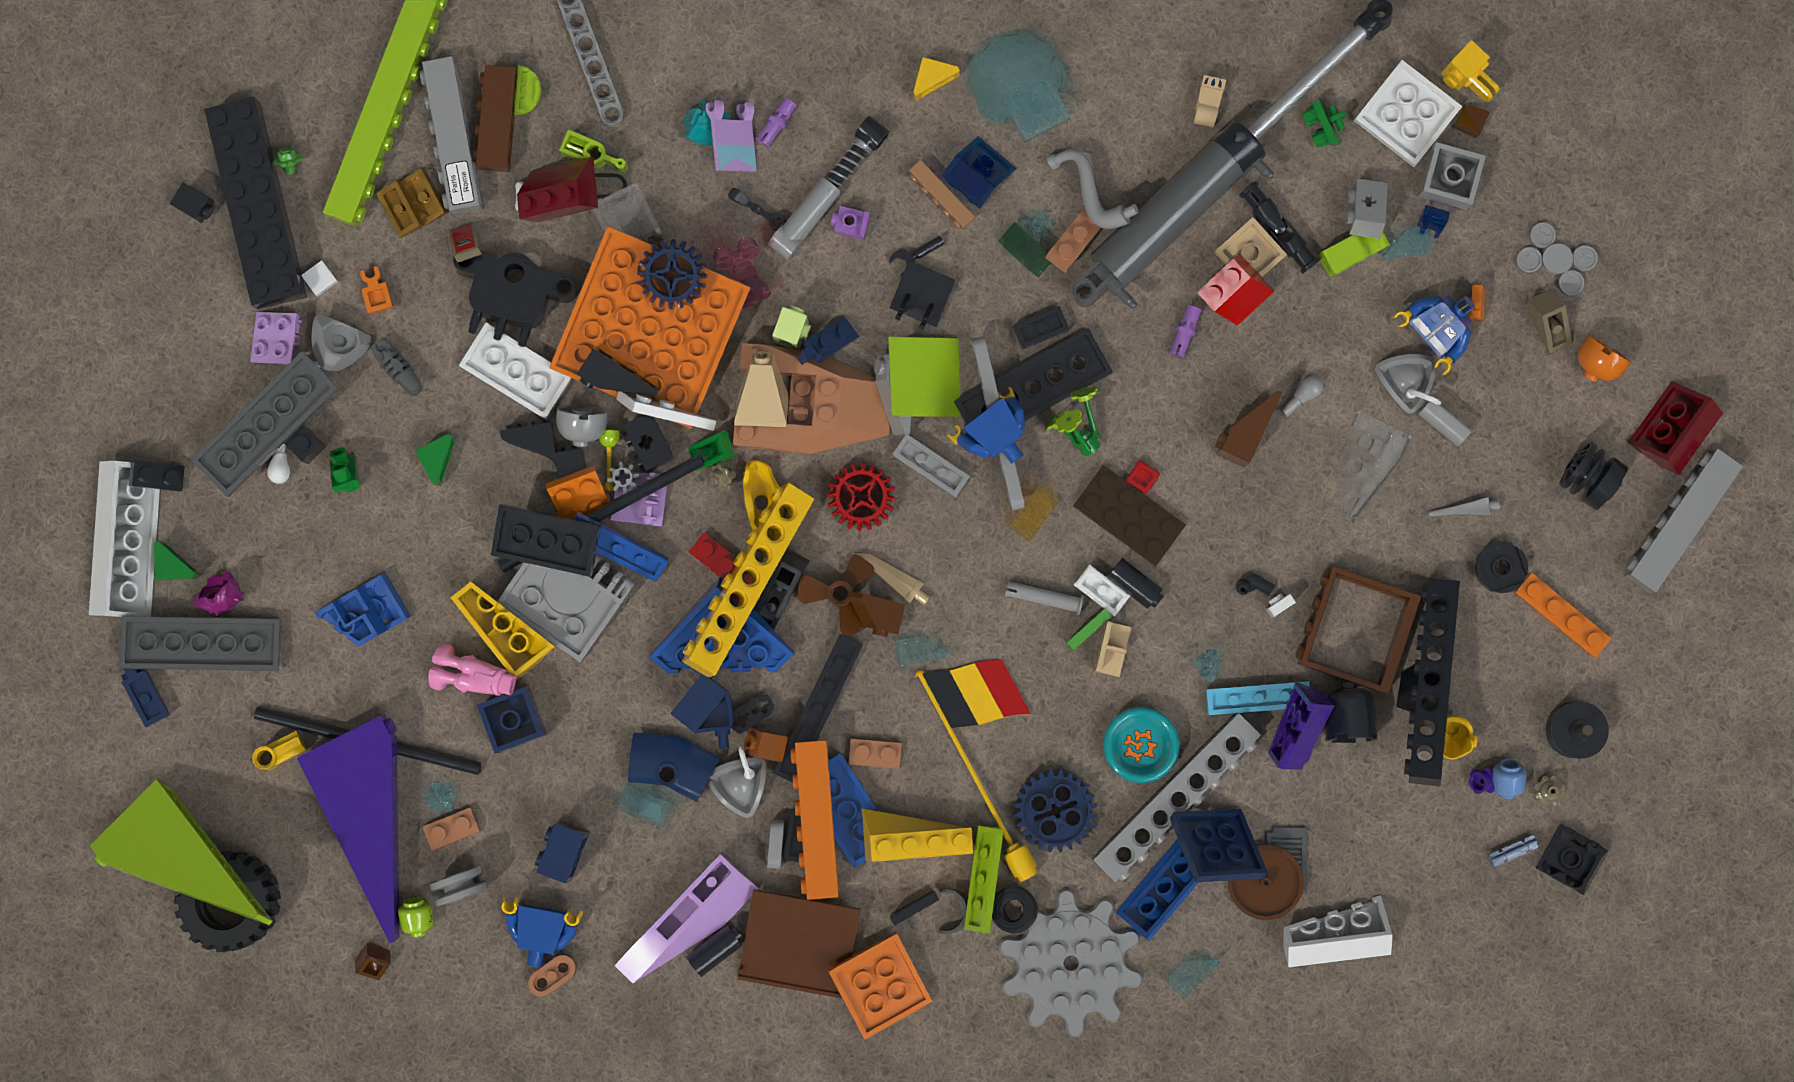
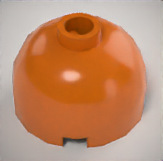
M1591 335L1584 339L1578 350L1579 364L1585 370L1583 375L1594 382L1598 379L1603 381L1616 380L1623 375L1631 363L1616 350L1614 351Z

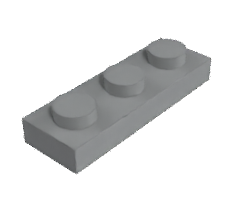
M909 435L904 436L892 454L893 457L954 498L957 497L970 478L969 475Z

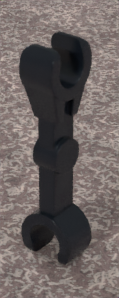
M732 188L728 193L729 199L744 207L747 206L753 213L770 221L769 225L773 231L776 232L779 229L773 225L775 219H780L786 223L784 216L780 214L770 215L759 205L750 202L738 189Z

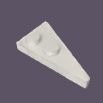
M621 391L618 392L616 400L632 412L714 431L716 420L674 407L675 404L670 401L660 400V402H657L645 395H635Z

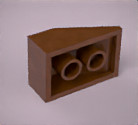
M1275 392L1228 431L1224 430L1223 433H1220L1214 446L1218 448L1216 455L1241 467L1248 465L1252 460L1282 392Z

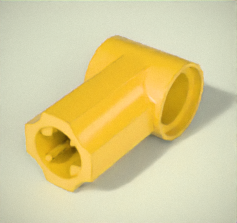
M295 731L266 746L257 748L253 753L252 760L259 769L272 770L279 764L307 751L298 731ZM269 751L272 755V761L268 765H263L260 760L261 755Z

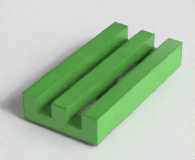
M1103 609L1069 639L1066 645L1071 650H1075L1111 617V614L1106 609Z

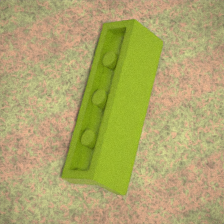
M978 826L964 929L990 933L1004 829L988 826Z

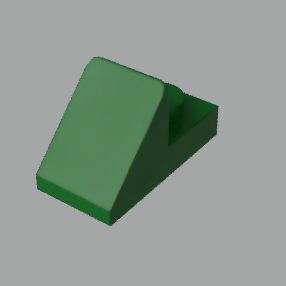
M727 431L715 434L688 447L691 458L700 454L705 462V466L696 471L730 461L735 456Z

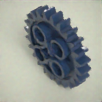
M1049 769L1048 776L1046 777L1039 771V779L1036 781L1030 776L1031 785L1022 784L1026 792L1024 794H1016L1022 799L1020 803H1014L1015 807L1020 808V812L1013 815L1022 820L1016 824V827H1025L1021 834L1022 837L1030 834L1031 837L1028 843L1032 844L1036 840L1039 841V850L1042 849L1044 844L1047 845L1048 852L1053 850V846H1057L1058 851L1061 853L1065 844L1072 850L1073 841L1079 845L1082 844L1079 838L1080 835L1089 837V834L1085 831L1086 827H1095L1089 822L1090 818H1097V815L1090 813V809L1096 808L1097 804L1089 802L1095 795L1086 794L1085 792L1089 785L1081 787V777L1073 781V772L1071 771L1066 777L1063 776L1062 769H1059L1057 775H1054L1052 769ZM1065 786L1069 790V797L1065 801H1059L1055 796L1057 788ZM1036 796H1042L1046 802L1045 807L1039 811L1034 810L1031 805L1033 798ZM1073 800L1077 802L1076 805L1059 811V817L1051 814L1040 820H1034V816L1050 811L1052 809L1051 805L1054 803L1057 807H1060ZM1071 810L1079 814V820L1074 825H1069L1065 821V815ZM1051 820L1055 824V830L1051 834H1044L1041 831V825L1044 821Z

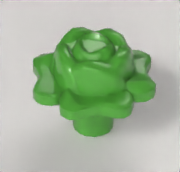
M292 147L281 148L277 152V156L272 158L273 165L283 167L286 174H293L296 172L294 166L303 160L302 153H296Z

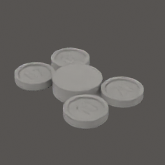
M1545 222L1536 224L1530 231V241L1534 246L1546 249L1542 255L1533 247L1522 249L1516 256L1517 267L1522 272L1533 273L1542 265L1550 274H1562L1558 279V287L1564 295L1575 296L1579 294L1584 288V278L1579 272L1569 269L1573 264L1580 271L1591 270L1598 262L1597 252L1594 248L1583 245L1572 253L1564 244H1553L1556 238L1553 226Z

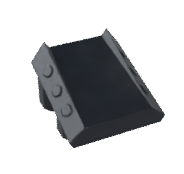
M1560 823L1540 858L1536 869L1584 895L1609 850L1600 846L1594 840H1589L1575 830Z

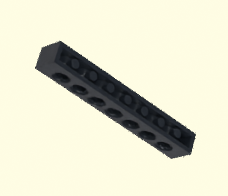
M1429 578L1428 587H1422L1421 601L1426 602V610H1420L1419 626H1424L1423 635H1418L1416 650H1421V660L1415 659L1414 675H1419L1418 684H1413L1411 699L1416 700V709H1410L1409 724L1414 725L1413 734H1408L1406 749L1412 751L1411 759H1405L1404 774L1409 775L1408 783L1439 787L1441 785L1460 581ZM1435 604H1442L1446 607V609L1444 611L1438 612L1435 611L1432 608V606ZM1439 628L1444 633L1440 636H1434L1430 633V630ZM1436 652L1440 654L1441 658L1433 661L1427 655ZM1428 677H1435L1438 679L1439 683L1436 685H1428L1425 682V679ZM1430 701L1435 703L1437 707L1433 710H1426L1422 705ZM1424 726H1429L1434 730V733L1424 735L1420 732V729ZM1422 751H1426L1432 757L1424 761L1419 759L1417 755Z

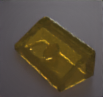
M1039 485L1024 505L1025 508L1021 509L1009 527L1030 542L1060 500L1043 486Z

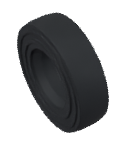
M1010 886L1000 890L995 895L992 919L1001 930L1008 933H1021L1033 925L1037 918L1038 907L1034 896L1028 890L1022 887ZM1014 899L1018 900L1023 906L1022 916L1017 920H1011L1005 912L1007 903Z

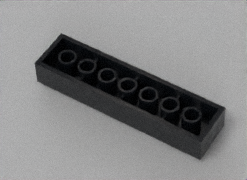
M253 96L205 108L204 111L251 306L259 310L307 298L276 165L272 163L273 153L261 103Z

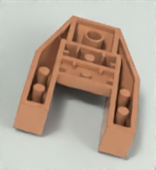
M742 343L741 372H746L752 354L765 351L774 356L780 374L782 376H792L786 427L734 425V448L814 454L889 436L890 424L875 382L876 377L830 357L821 363L816 362L813 358L801 365L796 356L802 350Z

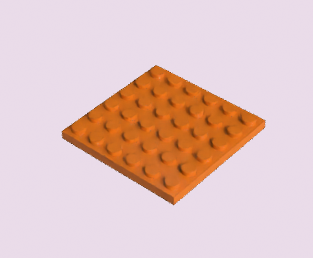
M607 226L549 368L579 381L581 377L577 375V372L592 349L597 346L660 388L656 396H645L657 402H660V400L670 401L675 404L674 407L698 414L751 287L705 267L699 269L700 273L708 274L707 278L699 279L700 282L706 284L704 289L696 287L701 293L699 298L691 294L690 296L694 302L689 304L686 299H683L684 307L681 309L677 301H674V309H669V301H665V305L661 308L658 306L660 298L657 297L652 303L649 300L654 294L651 291L646 295L642 293L643 290L648 288V285L638 284L640 280L645 279V275H637V271L646 269V267L639 264V261H649L645 257L644 252L649 251L654 254L651 248L653 244ZM669 253L659 256L654 262L652 269H665L668 264ZM677 255L680 268L693 271L689 261ZM673 266L670 271L660 273L666 274L667 278L670 277L669 280L674 282V278L685 275L679 274L678 270L675 271L676 269ZM652 277L656 287L661 292L668 294L666 282L663 279ZM693 279L679 280L676 295L685 293L690 288ZM599 389L615 397H617L619 392L613 390ZM676 422L690 429L692 428L691 425Z

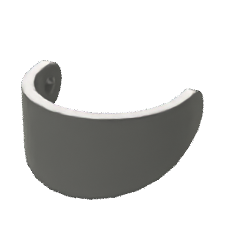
M941 888L940 892L952 893L961 900L964 907V917L960 925L955 929L939 930V933L949 934L961 931L965 925L968 896L956 889Z

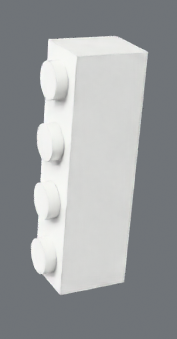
M1381 895L1373 897L1372 902L1365 904L1358 902L1352 904L1350 909L1341 912L1334 910L1328 912L1326 917L1320 919L1313 917L1284 927L1283 947L1288 967L1391 955L1392 932Z

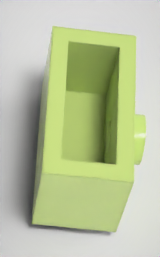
M791 305L789 309L782 308L772 335L774 343L799 350L802 340L807 339L811 329V325H808V317L804 314L803 309Z

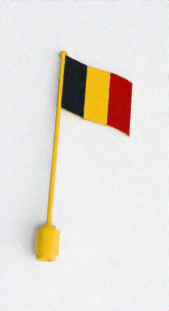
M980 661L954 670L933 673L917 670L915 676H918L999 828L1004 829L1003 835L1010 847L1005 849L1007 854L1003 857L1014 878L1017 877L1019 882H1022L1038 873L1035 868L1037 864L1027 845L1021 846L1019 842L1013 843L952 729L977 726L1013 715H1031L1003 661Z

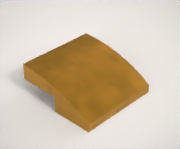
M420 168L401 181H394L376 193L399 238L407 236L448 214L443 201L424 168Z

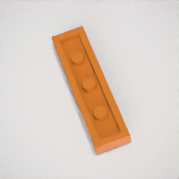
M1530 573L1522 585L1514 592L1592 658H1596L1612 639L1533 573Z

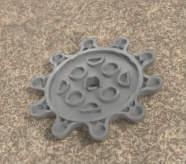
M1063 888L1057 893L1056 908L1049 913H1044L1038 909L1035 922L1026 930L1022 937H1005L1000 940L998 948L1001 954L1013 958L1017 964L1016 972L1003 980L1001 989L1007 996L1023 993L1030 997L1032 1006L1027 1014V1021L1031 1026L1040 1027L1049 1016L1059 1015L1065 1021L1066 1032L1072 1037H1078L1084 1032L1086 1016L1092 1012L1100 1013L1109 1022L1119 1020L1122 1011L1115 1001L1116 991L1121 987L1136 988L1141 985L1143 981L1142 973L1137 969L1127 966L1124 960L1125 953L1138 945L1140 935L1134 929L1115 931L1111 928L1109 920L1114 911V904L1110 899L1101 898L1092 909L1082 910L1077 906L1073 890ZM1023 906L1020 908V916L1023 913ZM1067 956H1075L1078 959V966L1074 970H1067L1064 967L1063 962Z

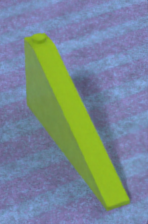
M157 779L90 845L96 854L94 859L103 867L108 865L118 871L267 925L273 922L174 790Z

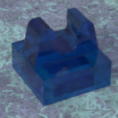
M1425 205L1417 223V226L1420 227V234L1424 235L1426 230L1430 229L1435 231L1434 238H1439L1449 220L1450 212Z

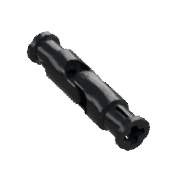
M1255 181L1241 192L1239 197L1244 198L1253 209L1252 213L1260 222L1271 227L1268 228L1270 235L1287 256L1295 260L1301 268L1300 272L1303 275L1316 265L1320 259L1318 257L1315 258L1308 250L1306 241L1286 218H1280L1277 205L1271 198H1267L1258 187L1259 183ZM1251 194H1254L1260 202L1258 203ZM1289 226L1293 231V238L1291 241L1283 243L1276 236L1283 234Z

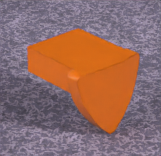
M1472 285V302L1475 308L1467 316L1472 321H1485L1486 289L1483 285Z

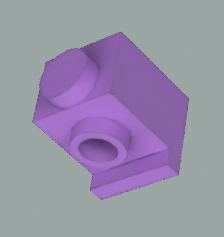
M840 206L839 212H833L830 226L835 227L834 234L864 241L870 212ZM847 217L854 219L852 225L845 224L844 221Z

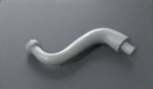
M1068 149L1057 155L1053 153L1047 156V162L1053 170L1060 167V163L1073 160L1076 162L1079 170L1085 211L1089 219L1096 226L1103 229L1118 228L1129 224L1130 217L1139 213L1135 204L1127 208L1121 204L1110 210H1105L1102 207L1091 164L1081 151Z

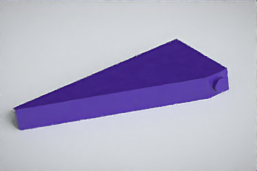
M384 714L297 757V760L389 943H392L399 938L397 737L394 733L397 729L393 720L390 717L387 718Z

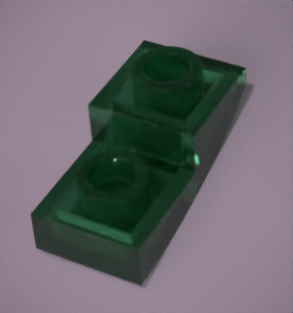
M1015 222L998 240L1007 251L1038 278L1051 264L1045 258L1048 251Z

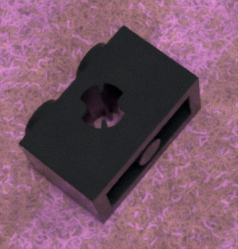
M644 414L623 425L626 432L622 433V436L628 447L633 445L637 453L633 457L640 470L645 468L646 472L649 473L675 460L653 416ZM646 437L648 440L653 439V442L650 443L651 448L648 450L645 447L641 449V445L644 443L642 439Z

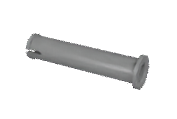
M1008 580L1007 588L1009 589H1006V597L1009 596L1077 612V615H1080L1084 595L1077 597Z

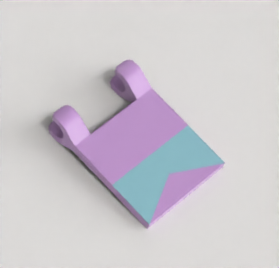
M720 100L706 104V112L711 119L716 171H757L752 118L755 110L753 103L746 102L736 106V113L740 120L722 119L724 103Z

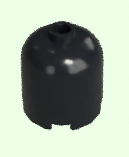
M1342 683L1340 689L1333 690L1328 694L1329 699L1335 706L1325 723L1326 742L1356 743L1355 738H1366V742L1378 740L1375 701L1369 691L1357 688V683Z

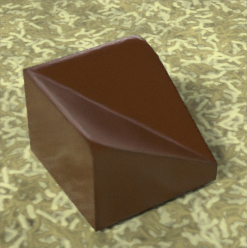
M1464 104L1453 128L1477 138L1490 112Z
M366 943L355 960V973L379 980L391 963L390 951Z

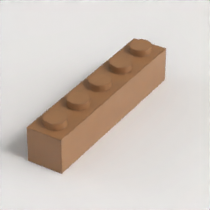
M921 160L909 170V178L914 183L918 182L921 185V191L925 195L928 193L932 197L931 201L936 206H941L943 209L941 210L947 218L950 216L954 220L952 223L956 228L964 230L975 220V216Z

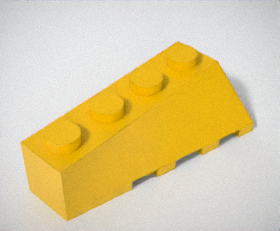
M469 582L450 597L507 671L512 675H516L517 679L536 666L555 648L553 644L485 593L474 582Z
M862 809L865 861L875 862L973 854L971 827Z

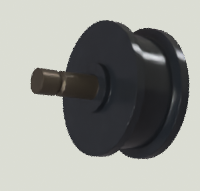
M1587 702L1563 703L1551 712L1546 722V737L1550 746L1564 757L1577 759L1592 757L1602 750L1608 739L1609 727L1606 717L1599 708Z

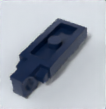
M844 316L808 338L804 343L806 348L796 358L801 365L813 358L816 362L821 363L853 343L860 336Z
M124 669L125 674L121 676L123 679L122 684L144 726L149 727L170 716L171 714L146 669Z

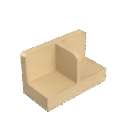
M1112 621L1105 622L1094 669L1095 672L1120 677L1124 656L1127 653L1126 648L1131 627L1116 624Z

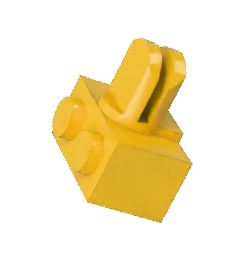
M1472 40L1441 72L1444 76L1443 81L1450 88L1454 89L1456 87L1460 90L1463 86L1469 87L1485 102H1489L1493 95L1497 94L1500 90L1499 86L1483 72L1490 64L1487 62L1490 57Z

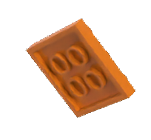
M896 932L827 970L864 1040L933 1002Z

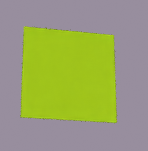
M888 337L892 416L961 417L954 404V401L960 398L959 338Z

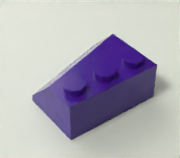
M1295 682L1268 754L1278 768L1302 770L1304 764L1309 761L1312 749L1335 706L1324 691Z

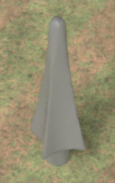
M1489 497L1449 508L1432 510L1428 512V516L1491 515L1490 511L1500 510L1499 500L1489 501Z

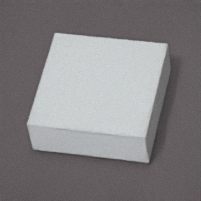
M322 260L301 275L317 297L338 283Z

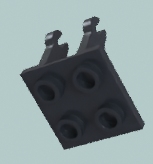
M908 261L890 305V309L898 312L895 319L900 321L902 315L905 314L922 321L919 326L921 330H924L926 324L937 327L956 280Z

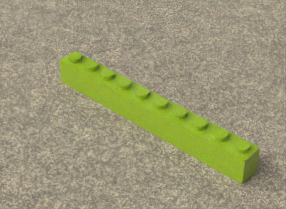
M448 0L404 1L323 210L327 217L354 227L357 226L358 222L361 223L366 214L364 205L367 198L371 199L374 194V179L376 174L380 175L384 168L383 156L385 151L389 152L392 147L394 138L391 135L394 128H398L401 124L403 114L400 112L403 104L407 105L411 98L412 91L409 90L412 81H417L420 75L421 67L419 63L421 58H425L428 54L430 43L427 42L430 35L435 34L437 31L439 11L445 9Z

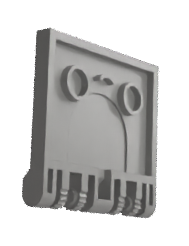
M597 555L595 557L594 569L601 560ZM607 562L604 563L595 577L523 563L497 602L533 630L581 662L636 583L627 577L615 593L613 590L624 575L619 571L613 576L608 587L605 586L600 580L607 574L611 566Z

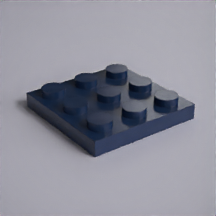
M1242 809L1172 813L1170 820L1195 883L1265 878L1268 871Z

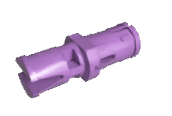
M784 97L774 114L769 115L767 124L755 139L769 148L780 130L783 131L785 129V123L797 108V105Z
M1187 305L1180 326H1176L1175 331L1177 334L1169 350L1170 354L1175 356L1180 346L1177 357H1185L1190 339L1194 338L1196 334L1194 329L1202 312L1201 309Z

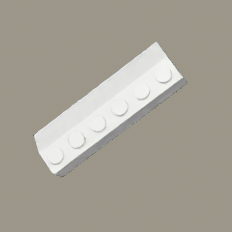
M100 461L89 615L151 617L155 565L154 543L157 536L160 490L129 486L131 462Z

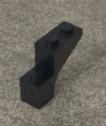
M546 419L531 421L530 426L524 427L521 426V423L506 425V430H500L502 440L508 444L549 458L554 463L559 478L586 469L584 451L581 448L577 449V446L570 445L561 447L562 451L558 452L554 425L551 422L547 423Z

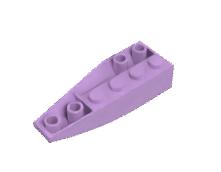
M721 853L616 963L615 967L632 983H635L723 927L752 897L753 889L758 890L759 887L726 855Z

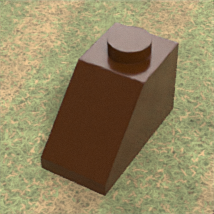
M849 591L848 597L863 627L873 629L872 634L887 637L888 633H899L905 604Z

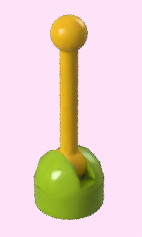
M605 430L599 438L601 444L607 447V479L612 478V472L610 471V468H612V447L618 443L619 430ZM607 481L604 484L605 490L612 491L614 484Z

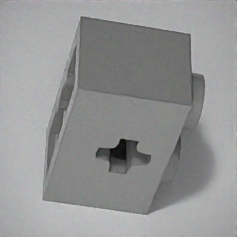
M1357 179L1354 189H1349L1347 203L1351 204V209H1348L1346 224H1350V235L1380 239L1386 224L1388 183Z

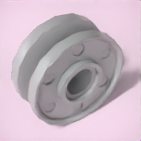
M482 866L461 871L442 878L443 880L429 884L431 891L443 889L445 893L435 900L436 906L453 903L489 888L487 882L475 883L473 878L483 873Z

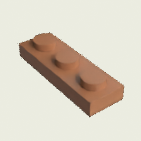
M1085 208L1045 257L1064 273L1067 272L1101 229L1089 219Z

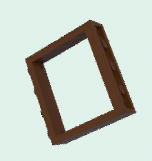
M1334 566L1329 567L1328 571L1324 570L1320 579V585L1323 586L1321 594H1316L1311 609L1315 610L1312 620L1308 619L1304 627L1303 633L1307 634L1304 644L1300 643L1296 651L1295 658L1299 659L1297 664L1350 683H1357L1359 686L1382 694H1389L1421 596ZM1335 578L1405 601L1378 683L1309 660Z

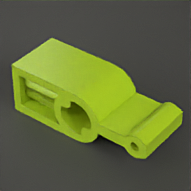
M571 130L567 131L559 149L563 156L576 161L591 157L590 153L598 150L601 156L594 160V168H601L608 164L617 168L619 172L626 173L628 169L627 163L622 158L616 159L608 156L601 143Z
M1383 232L1380 239L1352 235L1322 251L1318 257L1331 278L1390 246V243Z

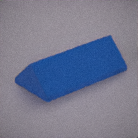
M1178 839L1115 912L1148 941L1151 940L1199 883L1194 881Z

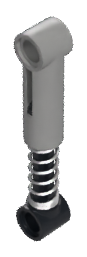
M868 116L856 131V140H854V143H851L852 148L846 150L844 157H840V163L835 164V169L829 171V177H821L786 223L774 233L768 245L785 259L790 260L801 247L803 240L839 197L841 191L838 188L843 187L842 183L848 180L847 177L850 173H854V168L859 166L858 163L861 159H865V154L879 149L890 131L871 116Z

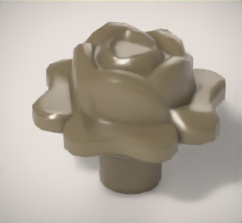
M722 463L713 465L712 472L709 474L711 486L719 489L721 493L731 490L730 484L732 479L736 477L735 471L733 469L728 470Z
M1542 776L1541 781L1534 785L1535 790H1537L1534 796L1541 800L1544 806L1549 804L1556 806L1558 801L1565 797V793L1562 791L1565 785L1559 782L1556 776H1551L1550 778Z

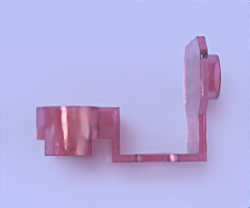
M750 237L740 239L737 250L734 252L727 247H719L713 255L714 263L719 270H729L732 279L751 287L742 308L765 300L771 294L767 282L760 281L755 269L753 259L758 256L759 247L756 241ZM748 267V269L743 273L736 272Z

